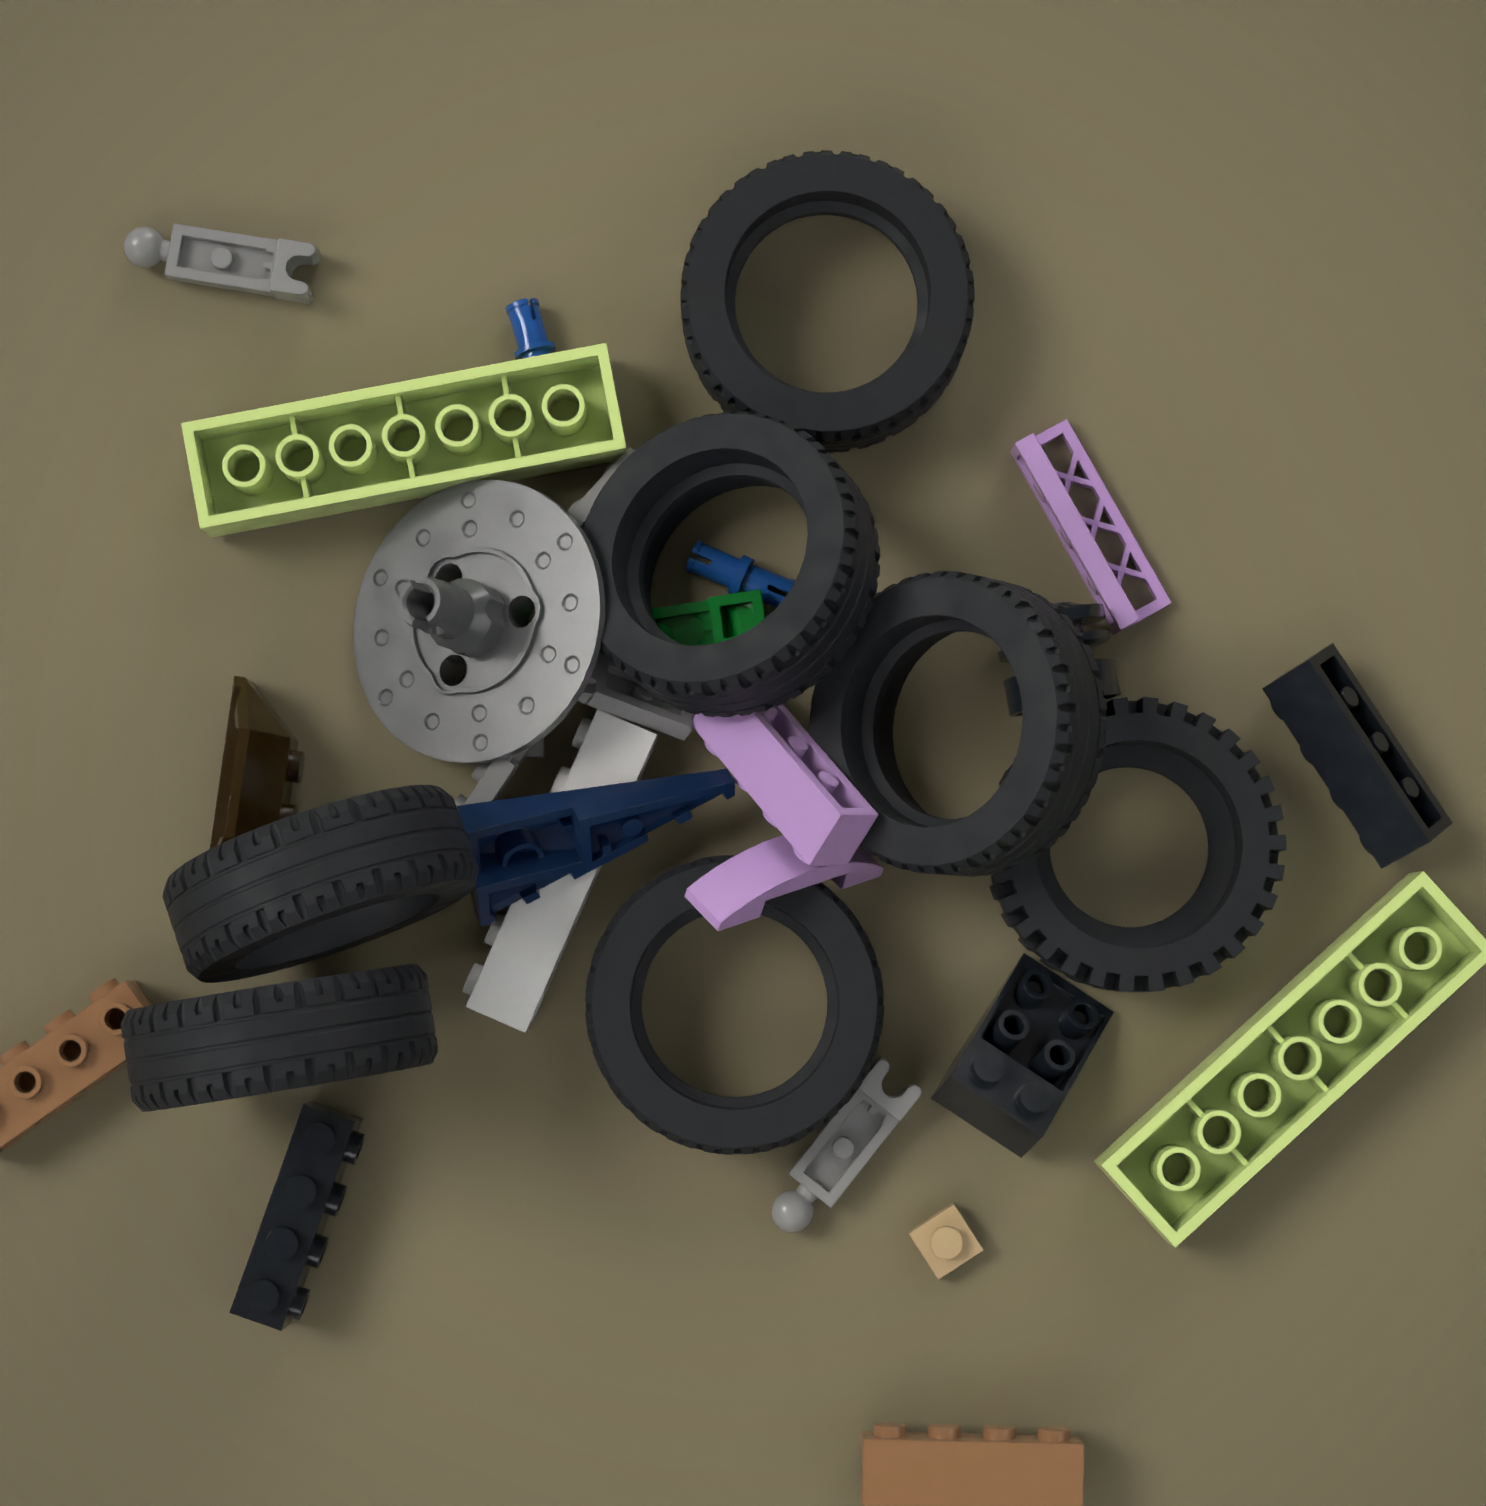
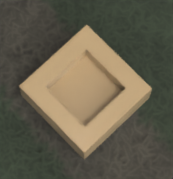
M953 1203L908 1231L938 1280L983 1251V1248Z

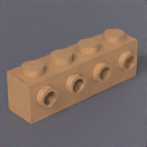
M116 978L107 981L88 995L92 1002L91 1005L74 1015L71 1009L63 1012L43 1027L48 1035L31 1047L25 1040L0 1056V1062L3 1065L0 1068V1153L128 1064L125 1058L121 1022L127 1010L152 1005L135 980L124 981L121 984L118 983Z
M879 1422L874 1423L873 1431H861L860 1499L862 1506H1083L1084 1444L1078 1436H1070V1428L1041 1426L1037 1428V1435H1016V1427L985 1425L983 1426V1434L961 1433L960 1425L937 1423L929 1424L928 1432H906V1424Z

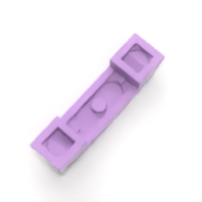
M782 835L753 846L718 865L690 885L684 897L717 931H721L759 918L766 900L829 879L842 890L880 877L884 868L862 846L857 848L847 865L809 866L794 854L793 846Z

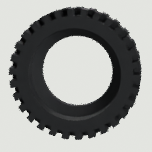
M1128 697L1115 698L1107 702L1106 745L1103 752L1101 769L1098 773L1115 768L1149 770L1173 781L1184 790L1196 805L1207 833V863L1204 875L1196 891L1178 911L1159 922L1140 927L1115 926L1094 919L1079 909L1062 890L1053 871L1050 848H1045L1041 855L1033 860H1029L1020 867H1012L1009 871L991 875L993 885L989 887L994 901H999L1004 912L1001 916L1007 926L1013 927L1020 938L1017 940L1027 951L1032 950L1041 958L1039 961L1047 967L1065 974L1066 978L1078 983H1085L1094 988L1123 992L1164 991L1166 988L1181 987L1193 983L1195 978L1202 975H1210L1222 968L1220 963L1227 958H1235L1246 948L1242 943L1248 936H1256L1264 925L1259 919L1265 910L1273 909L1278 895L1271 893L1274 882L1283 880L1285 865H1278V854L1280 851L1287 849L1286 835H1278L1276 821L1284 819L1281 804L1272 806L1268 792L1275 790L1270 777H1260L1254 767L1260 763L1259 759L1252 750L1244 753L1236 745L1241 738L1232 730L1220 731L1213 726L1216 721L1215 718L1204 712L1198 715L1187 712V705L1175 701L1165 705L1158 703L1159 698L1142 697L1138 701H1128ZM1012 765L1004 772L998 783L1000 786L1006 779Z

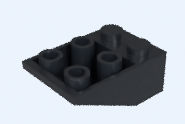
M1024 953L954 1058L931 1099L1022 1158L1044 1136L1114 1012Z

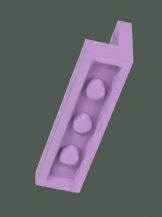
M1065 419L1036 436L1032 433L1017 441L1010 453L1095 603L1104 605L1105 620L1112 633L1116 635L1170 605L1169 597L1068 420ZM1060 436L1072 454L1067 474L1056 471L1042 448V446ZM1076 464L1079 466L1085 479L1073 476ZM1071 484L1092 489L1098 500L1093 520L1082 517L1068 494ZM1103 510L1112 525L1100 522ZM1097 530L1118 535L1124 549L1119 566L1106 561L1095 542ZM1129 556L1138 571L1126 568ZM1123 576L1144 581L1154 601L1135 611L1121 587Z

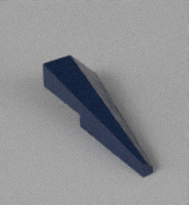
M712 770L457 806L458 814L461 817L466 831L465 834L468 837L479 869L476 886L470 893L480 926L495 922L496 912L521 899L526 904H529L541 898L540 889L570 874L575 880L648 842L647 833L673 819L679 824L693 818L692 810L715 797L721 794L727 800L734 797L735 781L729 770Z

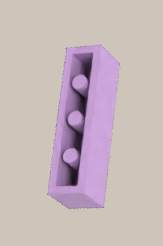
M783 704L775 705L763 712L758 713L755 711L751 715L745 716L736 714L732 717L704 716L702 713L695 714L692 719L693 728L704 740L707 750L722 761L733 774L735 783L742 790L748 792L763 810L764 818L771 825L778 828L793 846L794 854L801 861L809 866L848 864L879 814Z

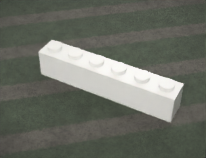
M597 709L593 720L584 716L572 742V746L578 748L579 752L571 769L566 766L561 767L550 793L640 781L657 743V734L600 709ZM602 866L575 880L568 874L540 889L541 898L529 904H526L521 899L510 905L506 916L499 913L496 914V921L491 923L484 943L492 946L484 966L475 962L462 990L463 993L470 995L466 1004L467 1008L524 1033L529 1032Z

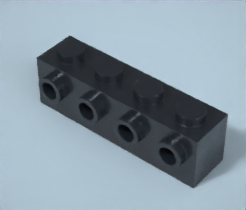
M1331 643L1262 688L1270 700L1274 713L1284 721L1300 745L1303 757L1314 766L1329 789L1333 802L1338 808L1343 810L1359 834L1362 846L1368 853L1373 855L1381 869L1428 844L1453 823L1334 643Z
M315 1101L303 1104L229 1313L279 1331L286 1328L292 1319L300 1321L311 1291L304 1288L310 1267L319 1268L328 1245L329 1238L322 1236L328 1216H337L346 1194L347 1186L340 1184L347 1163L355 1165L364 1143L365 1134L358 1132L363 1118Z

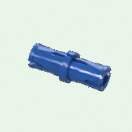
M701 540L697 541L692 553L712 561V563L708 565L689 557L686 566V572L728 587L729 594L761 589L763 603L775 608L778 607L785 597L772 592L771 588L788 593L795 582L794 579H788L754 565L755 559L743 555L739 559L709 546Z

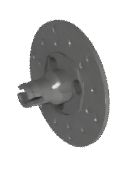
M477 480L457 484L433 494L411 509L392 528L374 554L361 584L355 608L353 646L357 672L364 694L382 724L397 739L413 750L434 759L457 764H481L502 760L520 753L549 734L566 717L583 693L593 673L602 644L601 638L605 624V592L599 562L593 547L576 520L561 505L550 497L515 482ZM535 608V615L532 621L529 623L530 614L532 610ZM467 667L466 676L462 681L463 671Z

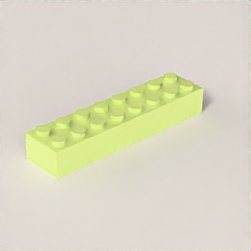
M607 343L181 423L199 526L211 538L429 497L448 487L469 481H513L613 462L619 459L623 453L627 452Z
M1424 871L1408 873L1100 1154L1094 1162L1160 1236L1176 1248L1485 965L1486 939Z

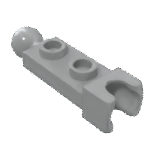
M173 223L170 241L164 240L163 236L156 229L147 226L135 228L128 233L124 241V253L127 260L134 266L150 268L161 261H167L164 275L168 280L274 296L279 300L309 304L314 300V295L305 282L292 279V273L298 266H315L320 263V250L311 243L282 238L275 240Z
M881 1056L870 1067L869 1072H867L863 1079V1083L851 1100L824 1126L788 1172L800 1185L796 1190L782 1192L775 1198L772 1204L771 1215L773 1222L779 1229L787 1233H797L806 1229L813 1219V1203L817 1197L831 1208L898 1124V1121L903 1119L921 1096L923 1090L915 1084L907 1085L898 1095L889 1096L885 1094L882 1089V1080L889 1071L890 1066Z

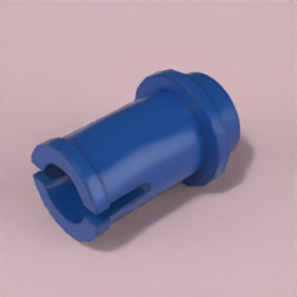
M527 298L517 300L505 308L507 315H509L518 350L514 353L516 360L554 353L556 350L555 343L548 341L539 309V301L536 298H531L529 302Z

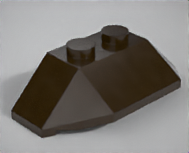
M234 676L210 849L246 832L297 814V805L290 804L292 783L301 782L305 754L303 751H297L298 740L256 685L249 679L240 676Z

